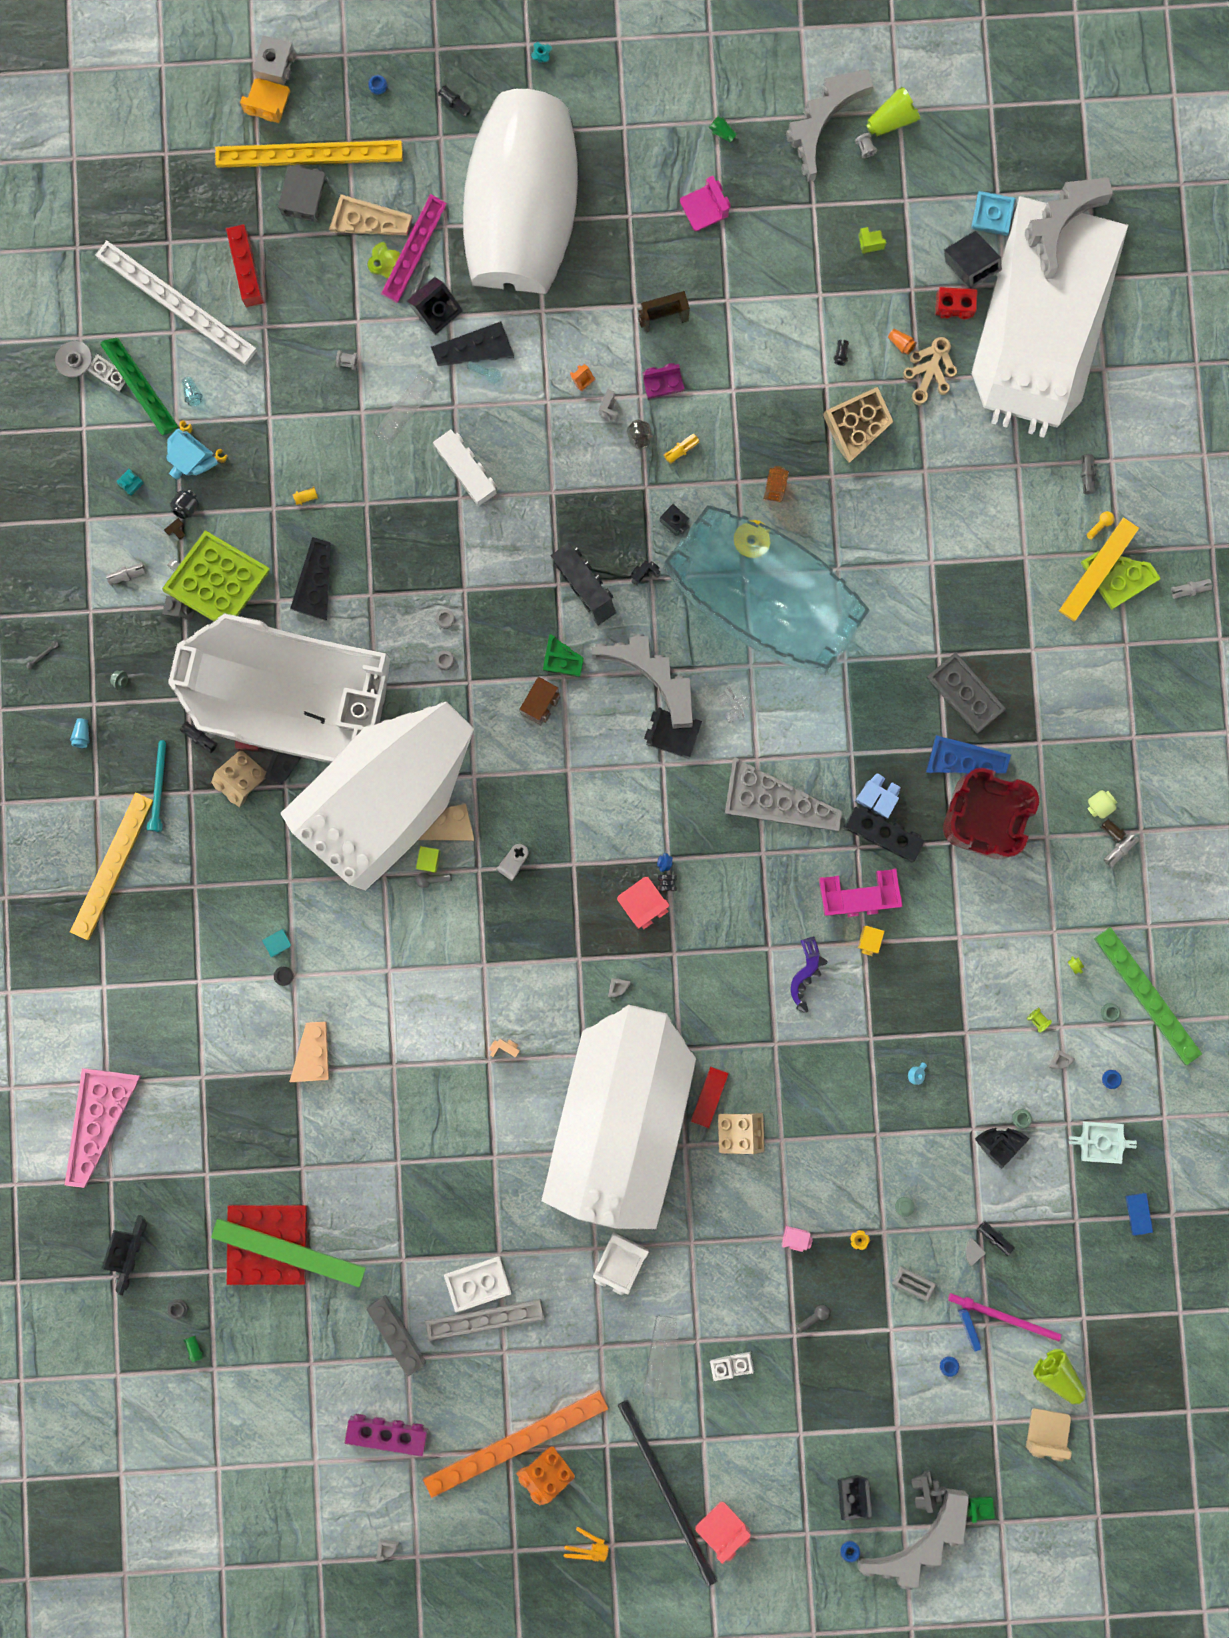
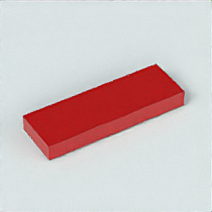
M710 1066L691 1122L707 1128L710 1127L729 1073Z

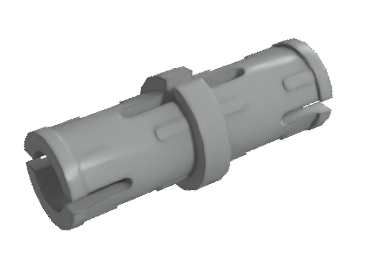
M141 562L140 564L128 568L122 567V570L106 574V579H109L107 580L108 584L112 586L125 580L127 582L131 581V578L147 574L146 569L144 570L145 566Z
M1208 578L1198 582L1190 581L1185 585L1171 587V593L1179 591V593L1172 594V597L1177 599L1187 595L1195 596L1196 593L1211 591L1212 585H1204L1212 582Z
M1130 832L1104 858L1106 863L1113 858L1108 864L1110 867L1113 868L1123 856L1126 857L1129 854L1128 851L1140 841L1138 837L1130 841L1135 836L1134 833Z

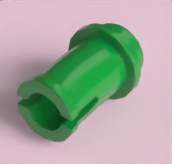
M196 1335L185 1339L184 1342L190 1356L188 1359H191V1362L202 1359L203 1352L200 1351Z

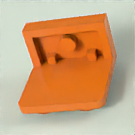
M552 1446L548 1447L529 1466L521 1468L516 1473L520 1484L528 1489L531 1493V1499L536 1504H539V1506L549 1503L574 1479V1473Z

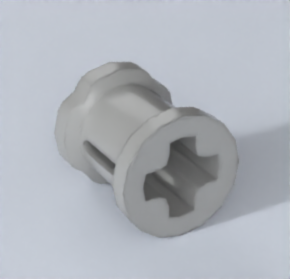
M870 133L862 134L855 140L856 144H859L863 159L877 153V148L873 146L870 139L872 137Z
M338 350L336 367L344 366L356 370L358 353L347 354Z

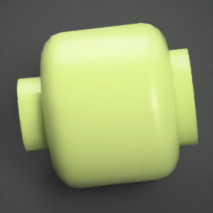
M1100 790L1088 799L1090 807L1087 809L1094 817L1098 815L1104 819L1116 810L1115 804L1118 802L1109 791Z

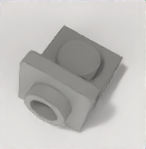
M607 389L599 408V415H601L602 419L611 422V420H617L618 413L609 410L614 408L617 399L614 398L615 392Z

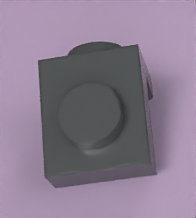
M166 596L163 615L192 620L194 609L172 596Z

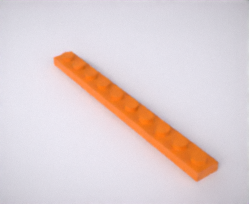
M598 1390L425 1477L423 1481L431 1498L608 1410V1406L601 1391Z

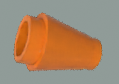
M893 329L888 335V338L902 354L909 355L917 344L913 337L896 329Z

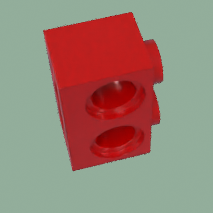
M939 287L936 294L935 315L941 318H951L952 316L959 317L960 319L973 318L976 312L977 289ZM943 301L950 302L951 306H945ZM967 302L970 307L965 308L961 303Z

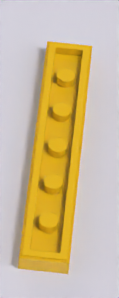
M1124 517L1121 519L1058 610L1060 613L1072 621H1076L1139 527Z

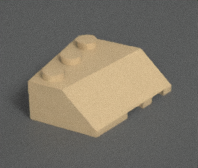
M878 387L830 408L823 413L835 443L848 463L893 422Z

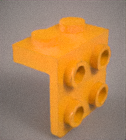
M255 78L249 96H242L240 104L244 113L250 116H257L267 121L280 123L290 90L287 86Z

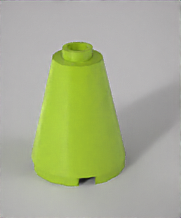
M904 87L898 88L867 120L869 124L866 127L871 135L879 136L921 119L917 108H914L912 98Z
M1054 1349L1046 1353L1048 1357L1045 1360L1040 1358L1034 1367L1033 1375L1035 1378L1069 1403H1082L1085 1399L1086 1391L1067 1354L1062 1349Z

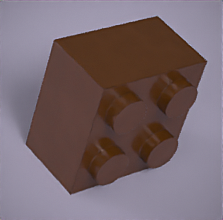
M538 676L519 709L521 715L540 726L543 722L546 723L551 716V707H556L561 698L559 688Z

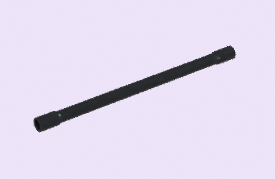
M625 1400L617 1406L661 1490L699 1567V1572L706 1586H711L717 1582V1579L680 1509L636 1420L629 1401Z

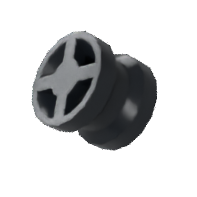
M658 875V880L660 881L658 891H677L675 886L677 875Z

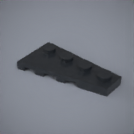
M304 711V715L320 720V723L324 724L325 718ZM274 751L264 778L283 785L302 757Z

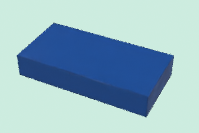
M1147 1194L1127 1195L1126 1202L1132 1235L1153 1233Z
M966 1309L958 1310L971 1348L975 1352L981 1350L982 1347L969 1312Z

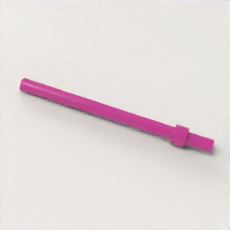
M952 1293L949 1294L948 1301L959 1304L966 1310H975L1058 1342L1061 1339V1334L981 1305L974 1302L971 1298H962Z

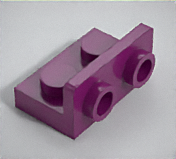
M670 363L659 369L651 367L643 372L647 399L684 391L680 364Z

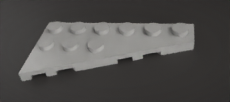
M733 757L725 814L839 831L841 811Z

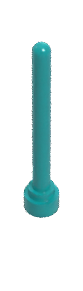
M160 740L158 743L152 818L147 822L148 831L162 832L163 823H161L159 818L166 742L164 740Z

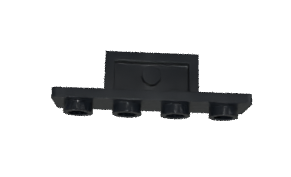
M142 1215L137 1216L132 1233L113 1230L102 1265L103 1270L120 1273L115 1291L123 1296L124 1290L126 1291L129 1287L128 1277L130 1271L132 1272L135 1267L134 1257L141 1247V1234L146 1230L147 1222H145L146 1219Z

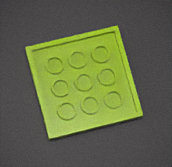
M205 530L163 586L162 590L215 622L223 614L238 616L269 574L270 568Z

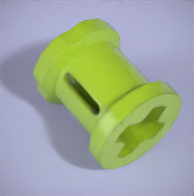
M1038 1007L1026 1019L1028 1021L1031 1020L1038 1028L1037 1031L1041 1033L1052 1021L1051 1019L1048 1020Z

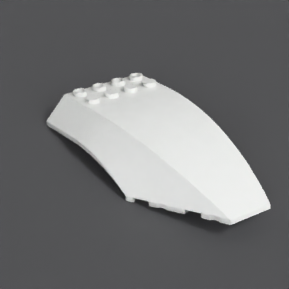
M447 702L427 707L414 713L404 714L392 720L388 719L376 725L366 726L335 760L281 812V815L291 832L351 886L366 891L408 851L447 808L474 728Z

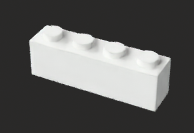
M450 429L433 442L434 448L479 507L497 494L495 489L497 485L491 477L487 478L484 473L486 471L481 463L474 461L473 458L475 456L470 448L465 449L462 445L464 441L458 432L454 434Z

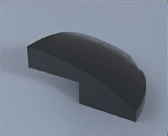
M991 1128L975 1138L983 1151L1000 1169H1003L1030 1139L1023 1133L1007 1128L1006 1131Z

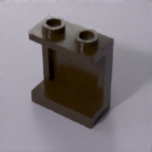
M685 291L642 302L641 310H638L640 328L644 327L645 333L649 332V322L651 320L676 313L679 314L681 323L688 322L690 307Z

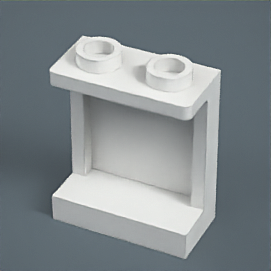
M613 1232L593 1274V1278L596 1279L595 1282L603 1287H606V1284L613 1287V1291L617 1294L623 1295L625 1293L628 1295L649 1250Z

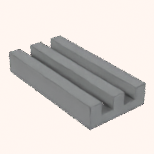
M902 1266L899 1267V1271L892 1282L893 1285L927 1302L936 1286V1283ZM904 1272L930 1285V1288L928 1289L902 1276V1273ZM901 1279L927 1292V1295L925 1296L898 1282Z

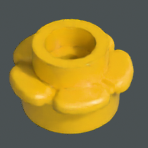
M858 1230L850 1237L851 1245L855 1249L864 1250L870 1242L869 1236L862 1230Z

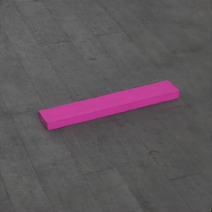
M429 195L381 292L382 295L396 303L399 302L447 203L434 195Z

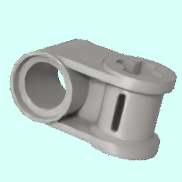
M522 844L514 845L499 864L496 871L513 881L529 855L528 848ZM522 847L524 849V856L517 858L515 849H521Z

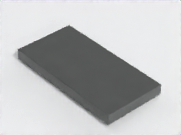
M956 652L926 677L976 735L1006 710Z

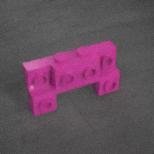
M897 870L876 871L877 886L849 890L840 889L839 875L819 878L824 916L847 914L848 917L859 916V912L866 911L867 915L878 914V910L902 907Z

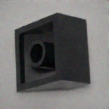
M435 276L407 300L415 314L434 335L438 334L463 312V309L444 282Z

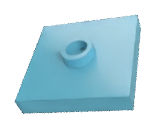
M979 191L971 229L1008 236L1016 198Z

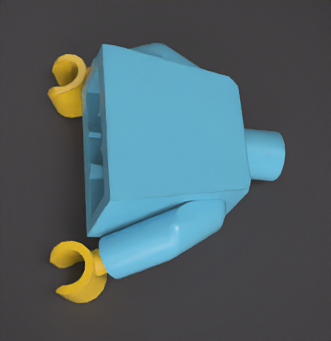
M184 420L179 423L180 429H176L167 440L168 455L166 458L174 465L169 474L175 479H180L183 473L185 475L201 474L217 465L218 462L223 463L227 460V455L222 458L218 456L223 452L222 449H218L215 453L216 456H212L213 452L189 434L192 432L191 424L184 428L186 425Z

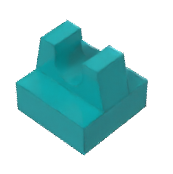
M130 469L116 481L130 496L144 484Z

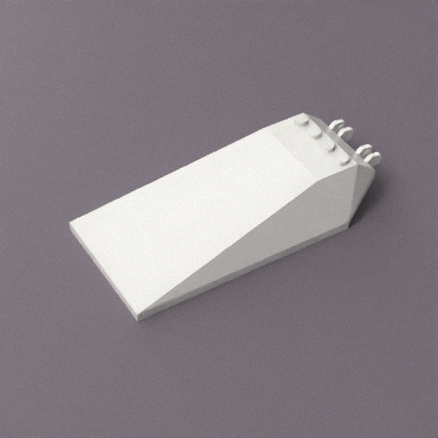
M1019 196L1002 257V270L998 272L971 374L983 407L994 410L992 424L998 422L999 413L1001 412L1006 414L1003 420V427H1008L1012 415L1031 420L1028 433L1032 435L1036 429V423H1042L1040 437H1045L1048 425L1057 428L1082 402L1128 225L1080 213L1061 230L1056 252L1058 269L1054 278L1046 279L1044 272L1041 270L1040 255H1037L1036 247H1030L1029 241L1025 238V229L1028 227L1030 220L1043 219L1042 211L1047 203Z

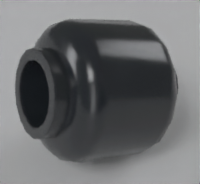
M190 490L178 491L170 503L172 513L181 519L190 518L199 505L196 494Z

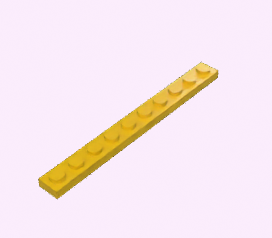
M401 140L215 147V163L217 168L403 161Z

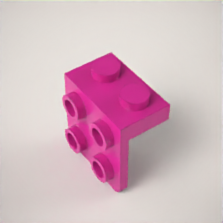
M714 176L706 178V186L680 198V204L694 231L704 229L727 218L729 215L730 202L727 197L723 196L721 192L723 191L722 186L718 180H715Z

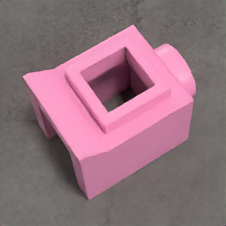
M789 1226L785 1227L782 1247L788 1246L789 1249L803 1252V1249L811 1248L812 1237H810L809 1231Z

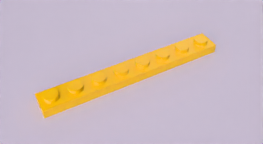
M135 792L70 933L86 940L90 939L153 805L152 799Z

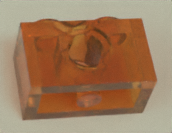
M770 467L763 499L782 502L789 473L784 467Z

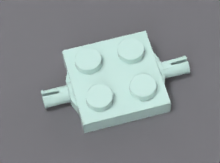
M1083 1121L1081 1137L1069 1136L1070 1140H1076L1069 1141V1144L1081 1146L1082 1161L1122 1164L1124 1149L1137 1148L1136 1145H1129L1137 1144L1136 1140H1125L1123 1135L1124 1124Z

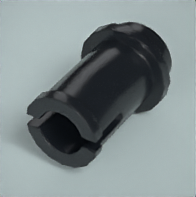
M842 340L837 341L836 355L833 357L836 365L843 366L848 362L849 341L844 340L843 344Z

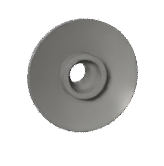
M79 341L65 343L58 349L55 356V365L58 371L67 377L81 376L89 369L92 362L90 349Z

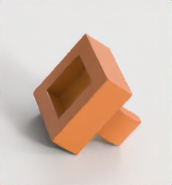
M585 364L582 366L578 365V370L575 373H570L573 382L581 392L595 380L591 370Z

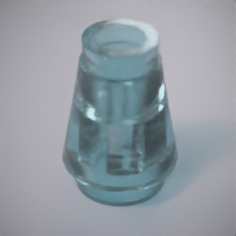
M183 378L184 401L191 407L201 404L203 395L193 378Z

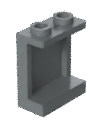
M288 165L278 206L281 215L318 222V207L324 183H327L326 174L316 168L310 170L305 169L301 165Z

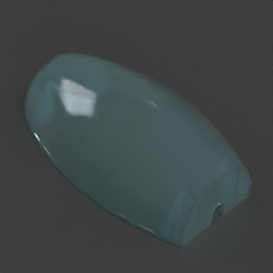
M707 505L689 529L687 538H682L667 558L663 569L697 609L736 640L778 662L804 671L827 676L858 632L870 611L855 591L852 592L846 586L847 582L843 578L839 579L832 572L833 569L796 541L762 523L756 524L749 521V518L746 516L741 518L730 514L731 511Z

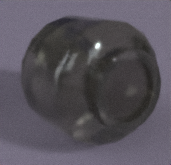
M638 419L634 420L627 427V436L631 446L637 449H644L650 445L653 440V434L648 422Z

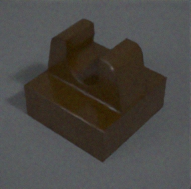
M179 518L164 529L168 536L174 533L179 540L186 536L180 529L184 523Z

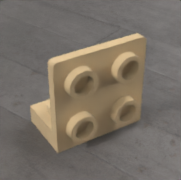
M763 1113L718 1115L720 1153L756 1154L764 1152Z

